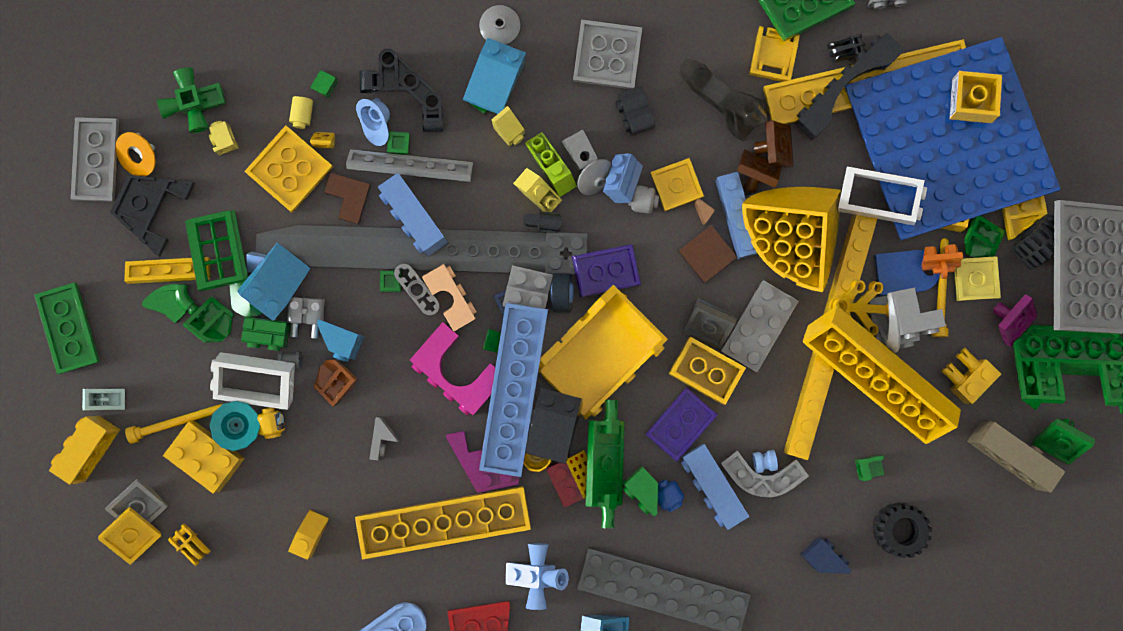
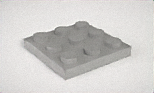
M581 19L573 82L633 90L635 87L642 27Z

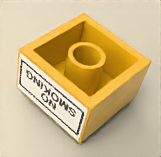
M959 71L952 79L950 119L993 123L1000 116L1002 75Z

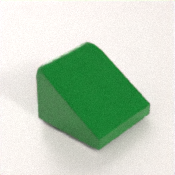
M320 70L310 88L329 98L338 83V79Z
M488 329L483 349L498 353L501 332Z

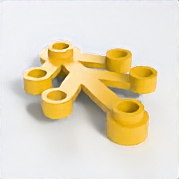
M854 280L851 283V289L844 296H835L831 299L829 311L839 303V307L850 317L849 311L855 312L869 333L870 328L873 327L871 334L875 336L879 328L871 321L867 313L885 314L889 318L888 303L886 305L868 303L877 294L882 293L883 284L872 281L869 284V290L856 303H849L858 293H862L866 287L863 281Z

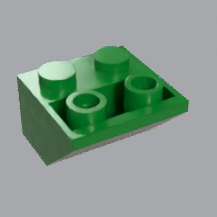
M640 465L623 481L625 485L623 490L632 500L636 497L640 501L637 505L646 515L651 513L655 516L657 514L658 483Z

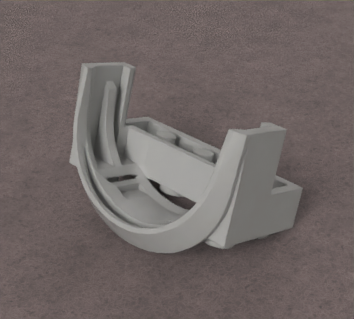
M915 288L887 293V296L873 298L869 302L874 305H886L888 303L889 318L885 314L871 313V320L879 328L877 335H875L876 339L894 354L898 353L900 348L914 346L913 342L919 341V336L940 332L939 327L946 326L942 309L920 313Z

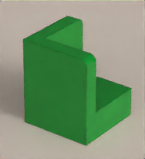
M878 454L855 459L859 480L867 481L872 480L873 477L884 475L881 460H884V455Z

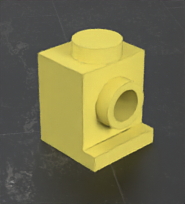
M216 121L210 125L211 134L209 138L213 146H217L213 148L216 154L220 156L238 149L229 124L225 121Z

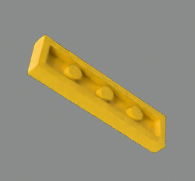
M204 257L205 261L211 260L209 257ZM192 258L125 262L124 281L127 284L196 280ZM211 264L206 265L208 279H210Z

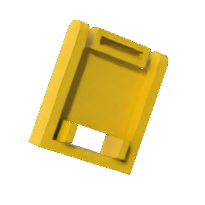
M759 26L749 75L780 82L791 80L800 34L793 38V42L790 39L783 42L776 29L768 27L765 36H762L764 27ZM762 66L781 69V73L775 74L761 71Z

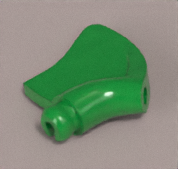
M170 284L160 287L142 302L143 307L165 314L174 324L187 312L192 315L199 309V306L195 305V301L188 295V285Z

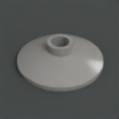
M496 5L490 7L483 13L480 19V32L485 40L490 38L508 45L517 38L520 32L519 17L513 9L507 6ZM501 20L503 21V25L497 26L496 22Z
M598 159L588 164L579 175L577 182L579 191L584 195H594L603 190L612 164L606 159Z

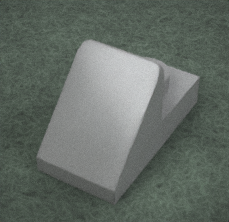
M376 417L369 458L370 460L378 461L381 460V456H385L386 444H383V440L400 441L381 417Z

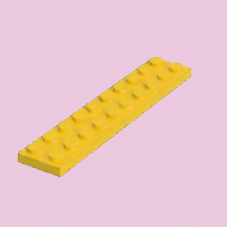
M964 39L903 53L885 70L865 73L853 79L847 85L966 48ZM845 67L764 86L763 91L771 121L774 120L783 124L796 122L799 119L796 115L804 107L809 109L813 105L812 99L819 93L823 95L828 90L826 86L834 78L838 81L843 76L840 72ZM845 87L839 93L832 113L852 109Z

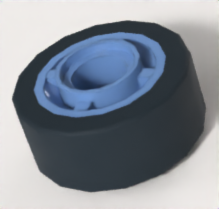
M554 273L551 302L554 313L571 312L573 284L570 273Z

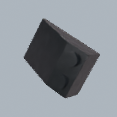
M541 388L533 414L525 454L566 465L583 407L582 398Z

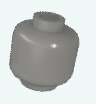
M638 185L628 206H631L634 212L650 214L653 211V207L658 208L659 196L656 195L654 188Z

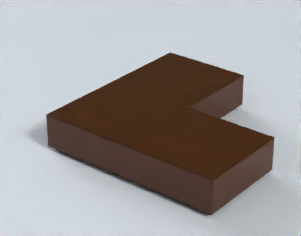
M330 173L324 193L344 199L338 216L339 219L359 224L371 185Z

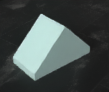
M83 389V410H125V389Z

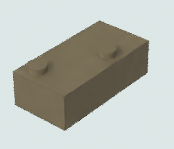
M991 420L980 421L967 440L972 446L1035 490L1051 493L1065 473L1063 469L1042 455L1043 451L1033 445L1031 447Z

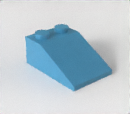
M487 38L472 73L463 101L499 114L505 109L524 67L526 53Z
M277 242L237 292L239 296L274 321L288 304L310 270V267Z

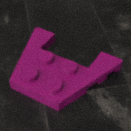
M465 431L446 435V439L477 493L519 484V477L480 471L482 450L468 451Z

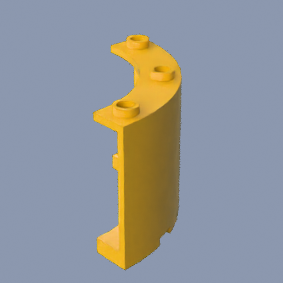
M612 285L587 313L561 338L563 342L557 341L540 358L538 372L559 393L582 398L583 407L581 415L586 420L591 415L595 417L603 409L601 405L624 382L628 384L636 376L634 372L652 355L657 357L665 349L663 344L668 339Z

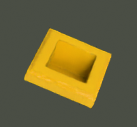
M315 132L310 139V143L314 148H334L335 133Z

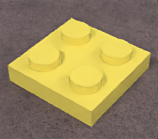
M997 257L966 258L961 260V267L955 268L954 272L957 301L1001 298Z

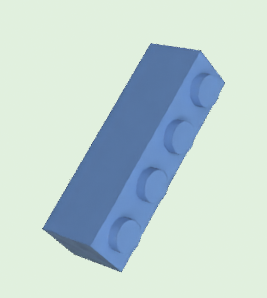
M734 172L719 176L715 183L737 260L757 255L758 253L751 243L752 239L748 229L746 230L744 225L742 203L746 198L739 174Z
M399 173L378 186L381 191L379 197L385 205H391L393 208L390 211L396 221L401 219L404 224L401 228L408 237L413 236L416 240L413 245L420 254L424 252L428 257L448 243Z
M702 443L682 456L684 461L681 462V465L687 474L689 472L692 473L695 478L692 480L698 492L702 490L706 497L703 500L709 510L713 508L717 515L714 518L720 527L724 526L729 530L749 517L705 444Z

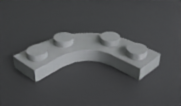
M737 450L720 462L731 479L741 489L760 497L783 495L809 477L797 459H794L772 475H760L754 472Z

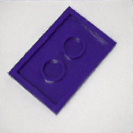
M632 244L572 256L580 297L604 293L612 285L618 290L641 285Z
M686 387L646 432V435L677 462L718 414Z

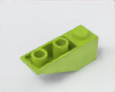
M543 132L525 142L559 197L577 187L572 173Z

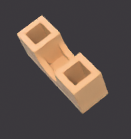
M442 264L423 275L422 278L432 295L439 291H447L453 296V305L444 311L443 314L453 331H456L475 320L474 314L477 311L471 302L467 303L463 296L466 293L461 284L456 285L453 278L456 275L452 268Z

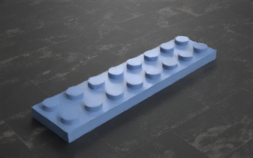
M506 303L480 471L517 477L522 476L548 309Z

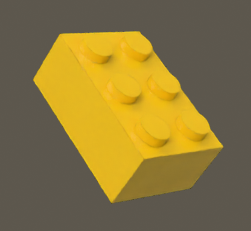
M689 337L668 374L720 404L726 405L746 367Z
M85 416L81 418L75 426L76 431L65 440L61 453H58L52 459V466L49 471L69 485L86 482L121 429L101 416Z
M188 421L163 455L213 494L223 489L245 459L236 451L221 448L212 439L211 432L196 421Z

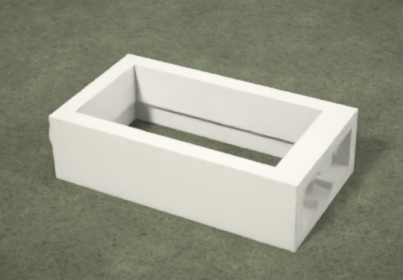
M847 167L838 212L915 225L916 220H921L923 208H920L919 205L920 200H925L927 187H923L925 180ZM854 176L917 187L911 216L848 204Z
M222 352L219 353L216 359L212 360L211 372H213L210 390L213 391V399L231 402L239 401L251 405L286 410L290 407L293 401L295 363ZM223 367L281 376L280 395L222 387Z

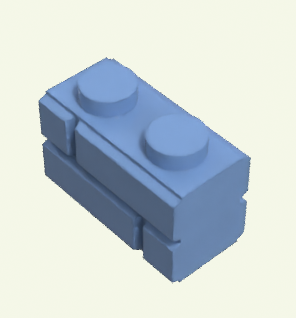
M632 154L615 155L603 192L610 196L615 203H631L643 165L636 161Z

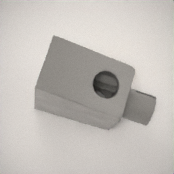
M583 130L561 141L577 170L584 169L591 162L598 160ZM581 152L587 156L585 161H582L580 158Z

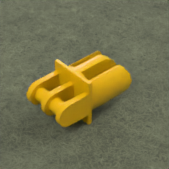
M183 523L181 525L182 528L179 531L176 530L174 532L175 535L169 537L168 541L177 549V552L181 551L197 566L200 563L199 560L203 559L205 554H209L211 550L197 537V533L195 534ZM185 533L190 535L188 539L184 536ZM179 539L183 542L182 545L177 542Z

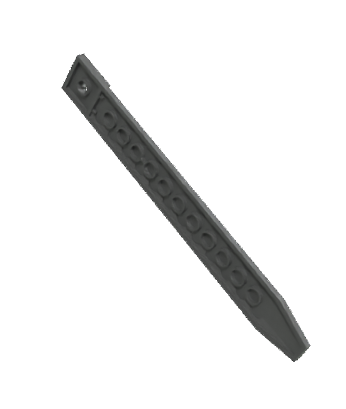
M295 225L256 234L255 252L267 255L278 242L308 267L395 270L400 264H408L413 270L432 271L445 264L446 267L450 266L455 272L510 273L513 265L552 275L554 273H570L575 275L572 256L587 253V234L439 229L448 243L427 257L424 252L421 254L413 245L416 240L413 236L408 237L402 228ZM564 248H568V251L572 252V256H568L567 260L560 255Z

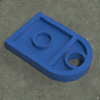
M924 250L874 255L877 282L883 284V291L878 294L879 296L910 288H915L916 292L928 290L937 283L940 273L928 276L922 271L921 264Z

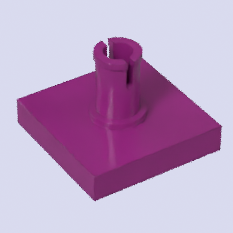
M1026 294L1013 309L1000 302L993 310V314L1003 319L998 328L1003 342L1009 347H1012L1013 343L1038 317L1033 299Z

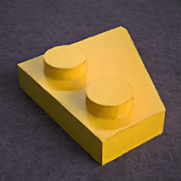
M1044 196L1002 209L1008 240L1016 238L1017 235L1047 214Z

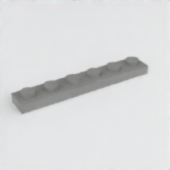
M350 149L346 167L347 169L358 171L399 173V175L470 182L473 162Z

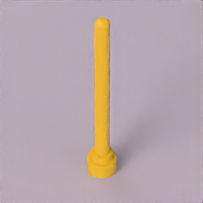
M943 238L940 241V254H944V246L949 245L947 238ZM940 275L938 279L937 310L942 309L945 320L947 279H942ZM947 324L944 327H939L940 332L932 333L931 336L948 337L949 328H947Z
M222 404L143 428L136 426L128 427L125 429L126 438L129 444L137 443L145 435L188 423V421L211 416Z

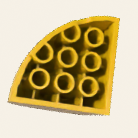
M819 187L777 188L754 194L742 203L744 225L752 239L751 243L758 255L773 271L783 278L787 277L796 282V285L819 292L824 291L835 252L841 190Z

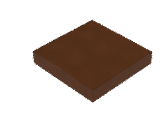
M712 225L679 250V253L703 283L707 282L737 258Z

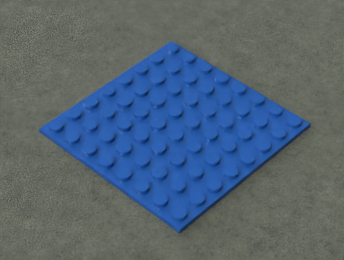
M1002 37L845 85L846 93L875 172L925 180L923 187H927L925 200H920L919 205L920 208H923L921 220H916L915 225L894 222L900 241L1061 190ZM959 71L1002 75L1000 116L993 123L950 119L952 79ZM878 180L889 211L911 216L917 187Z

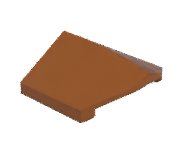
M338 359L325 360L320 366L314 388L334 407L353 389L357 378Z

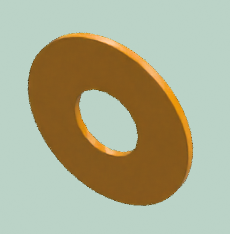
M126 132L120 135L116 141L115 148L117 158L123 168L135 176L151 174L155 168L156 159L148 141L134 132ZM131 146L138 148L142 153L141 163H136L130 158L128 152Z

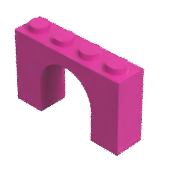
M442 322L410 359L413 363L411 367L420 375L424 372L429 377L427 381L435 388L440 386L444 390L443 395L452 402L455 399L460 404L458 408L467 416L470 413L475 415L491 396L495 367L490 363L481 375L467 386L459 387L449 383L442 373V359L460 336Z

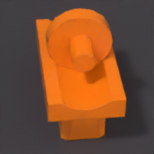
M955 244L944 246V254H937L936 247L934 246L925 247L921 264L922 271L932 270L933 274L940 273L942 279H947L948 272H955V268L961 267L963 253L958 252Z

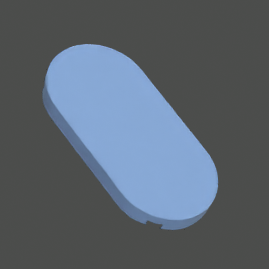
M403 602L393 606L360 631H426L427 619L419 606L410 602Z

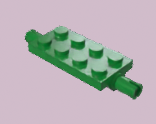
M605 400V419L603 421H589L586 506L600 507L602 509L601 528H615V509H617V506L622 505L625 421L618 419L619 400Z

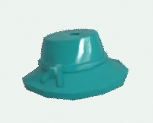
M233 401L222 404L213 413L211 418L210 430L212 439L221 448L237 451L247 448L257 439L260 430L257 412L248 403Z

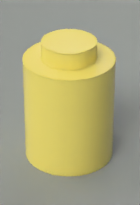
M299 96L292 98L289 122L293 124V127L305 129V126H310L313 107L312 99Z

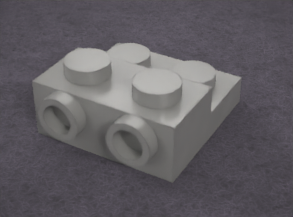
M512 265L503 307H505L506 303L545 309L553 275Z

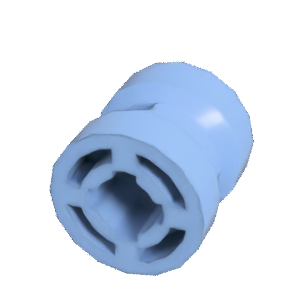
M768 450L763 454L760 452L752 454L756 473H763L765 469L770 471L778 470L777 457L774 450Z

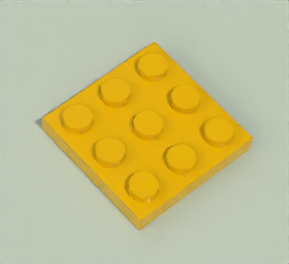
M285 125L244 172L293 213L333 166Z

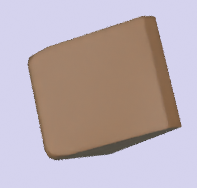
M697 199L694 205L702 224L705 225L715 210L701 199Z

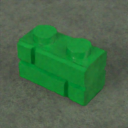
M245 317L241 341L247 343V347L260 348L261 344L268 345V350L280 351L281 347L287 348L290 323Z

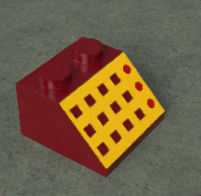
M584 450L568 457L566 465L556 463L546 469L564 508L586 498L587 455Z

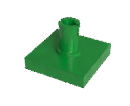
M1056 419L1033 439L1032 445L1070 465L1094 446L1095 439L1074 428V422H1070V419Z

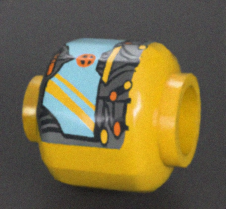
M267 407L263 408L262 413L258 414L260 435L264 436L265 439L281 436V432L286 428L282 411Z

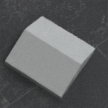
M136 479L105 510L117 519L126 509L131 507L151 523L168 505L151 487Z

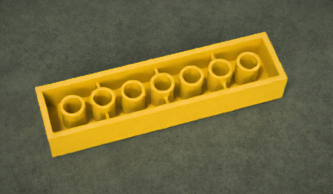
M839 306L834 307L808 325L803 343L923 443L927 444L958 428L961 409Z
M524 486L366 513L355 517L362 559L531 530Z

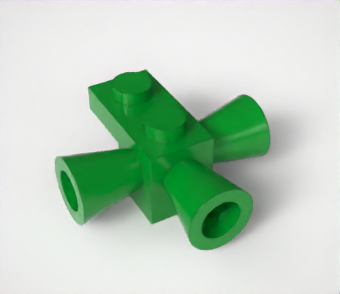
M185 67L175 70L173 75L180 89L174 90L176 98L157 99L163 119H166L182 111L188 115L189 133L195 134L207 131L209 125L201 111L226 104L221 84L216 83L198 88L194 84L193 68Z

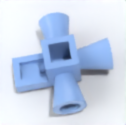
M528 543L531 564L509 562L506 565V584L530 588L526 609H547L544 588L554 587L558 590H564L568 585L569 575L566 569H555V565L544 564L549 546L547 543Z

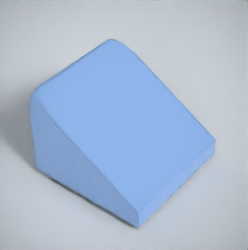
M247 253V272L252 273L265 258L266 254Z

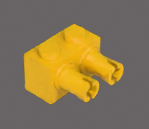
M965 347L960 351V354L956 355V358L968 368V371L963 375L950 362L941 372L954 383L950 390L964 404H973L1001 373L987 359L977 360Z

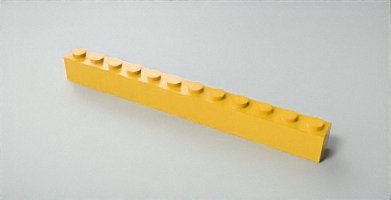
M852 215L824 314L829 311V303L833 297L844 296L851 289V283L854 280H860L876 226V218ZM814 351L811 355L783 452L808 460L834 372V368Z

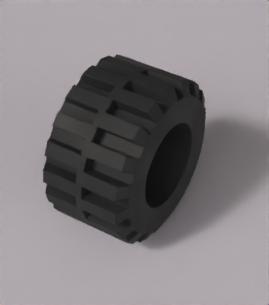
M1053 215L1044 216L1035 222L1012 246L1011 252L1028 269L1039 267L1054 255Z
M905 503L889 504L886 506L887 509H881L879 511L881 515L876 516L874 519L877 521L876 525L873 524V529L876 530V533L873 534L874 538L878 540L877 544L884 551L900 558L915 557L914 554L920 555L923 553L921 549H926L929 546L926 544L927 540L931 541L932 536H929V532H932V527L928 526L930 520L925 517L926 514L918 510L919 508ZM907 518L912 526L911 535L906 541L897 542L892 534L893 526L899 519Z

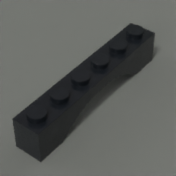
M888 33L882 38L878 35L870 43L872 48L868 52L863 50L855 58L857 62L853 66L848 64L840 72L843 76L838 81L834 78L826 86L828 90L823 95L819 93L812 99L813 105L809 109L804 107L796 115L799 119L795 124L811 141L831 123L835 101L845 85L865 73L885 70L905 51Z

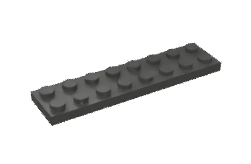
M589 547L577 586L578 590L721 631H741L751 594Z

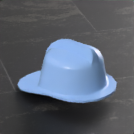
M379 98L358 101L356 111L366 138L376 146L384 145L389 137L387 122L390 119L389 109Z

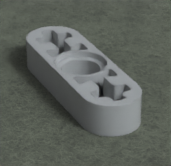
M408 264L398 265L394 270L396 280L424 314H436L439 310L438 300L431 294L430 290ZM401 267L402 269L407 268L409 270L407 275L410 279L413 276L416 278L407 287L404 285L405 282H408L405 277L400 278L398 276ZM415 283L420 284L423 288L422 293L418 296L411 293V286ZM426 292L429 294V296L425 298L429 302L434 301L435 303L433 305V311H426L424 309L426 307V304L423 300L420 303L417 301V299L422 298L426 294Z

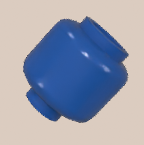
M667 479L658 482L659 507L662 510L671 512L682 506L684 494L678 483L673 480L667 481Z

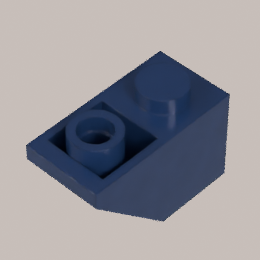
M818 537L800 554L817 572L845 574L851 572V569L847 566L850 564L842 554L838 556L833 551L835 547L827 538L823 540Z

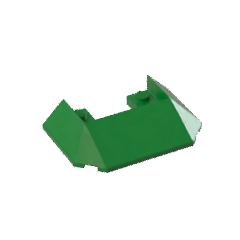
M1031 325L1013 343L1021 399L1033 409L1037 410L1041 403L1063 404L1066 401L1061 374L1100 376L1105 406H1119L1120 414L1123 413V337H1121V334L1054 330V326Z

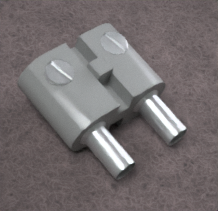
M292 297L290 299L287 312V322L291 323L290 337H298V323L312 324L311 338L318 339L319 327L317 321L318 319L324 321L325 299Z

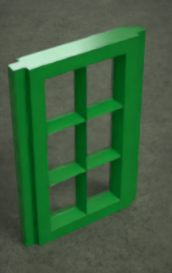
M235 210L185 221L198 291H206L245 282L248 278ZM225 220L228 235L217 238L214 222ZM210 223L212 239L201 241L198 226ZM229 240L232 255L220 258L217 242ZM213 243L216 259L205 261L202 245ZM233 260L236 275L224 278L221 262ZM217 263L220 279L208 281L206 265Z

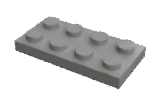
M75 117L71 200L115 202L117 170L115 147L119 133L118 119Z
M762 280L720 352L757 373L799 301Z

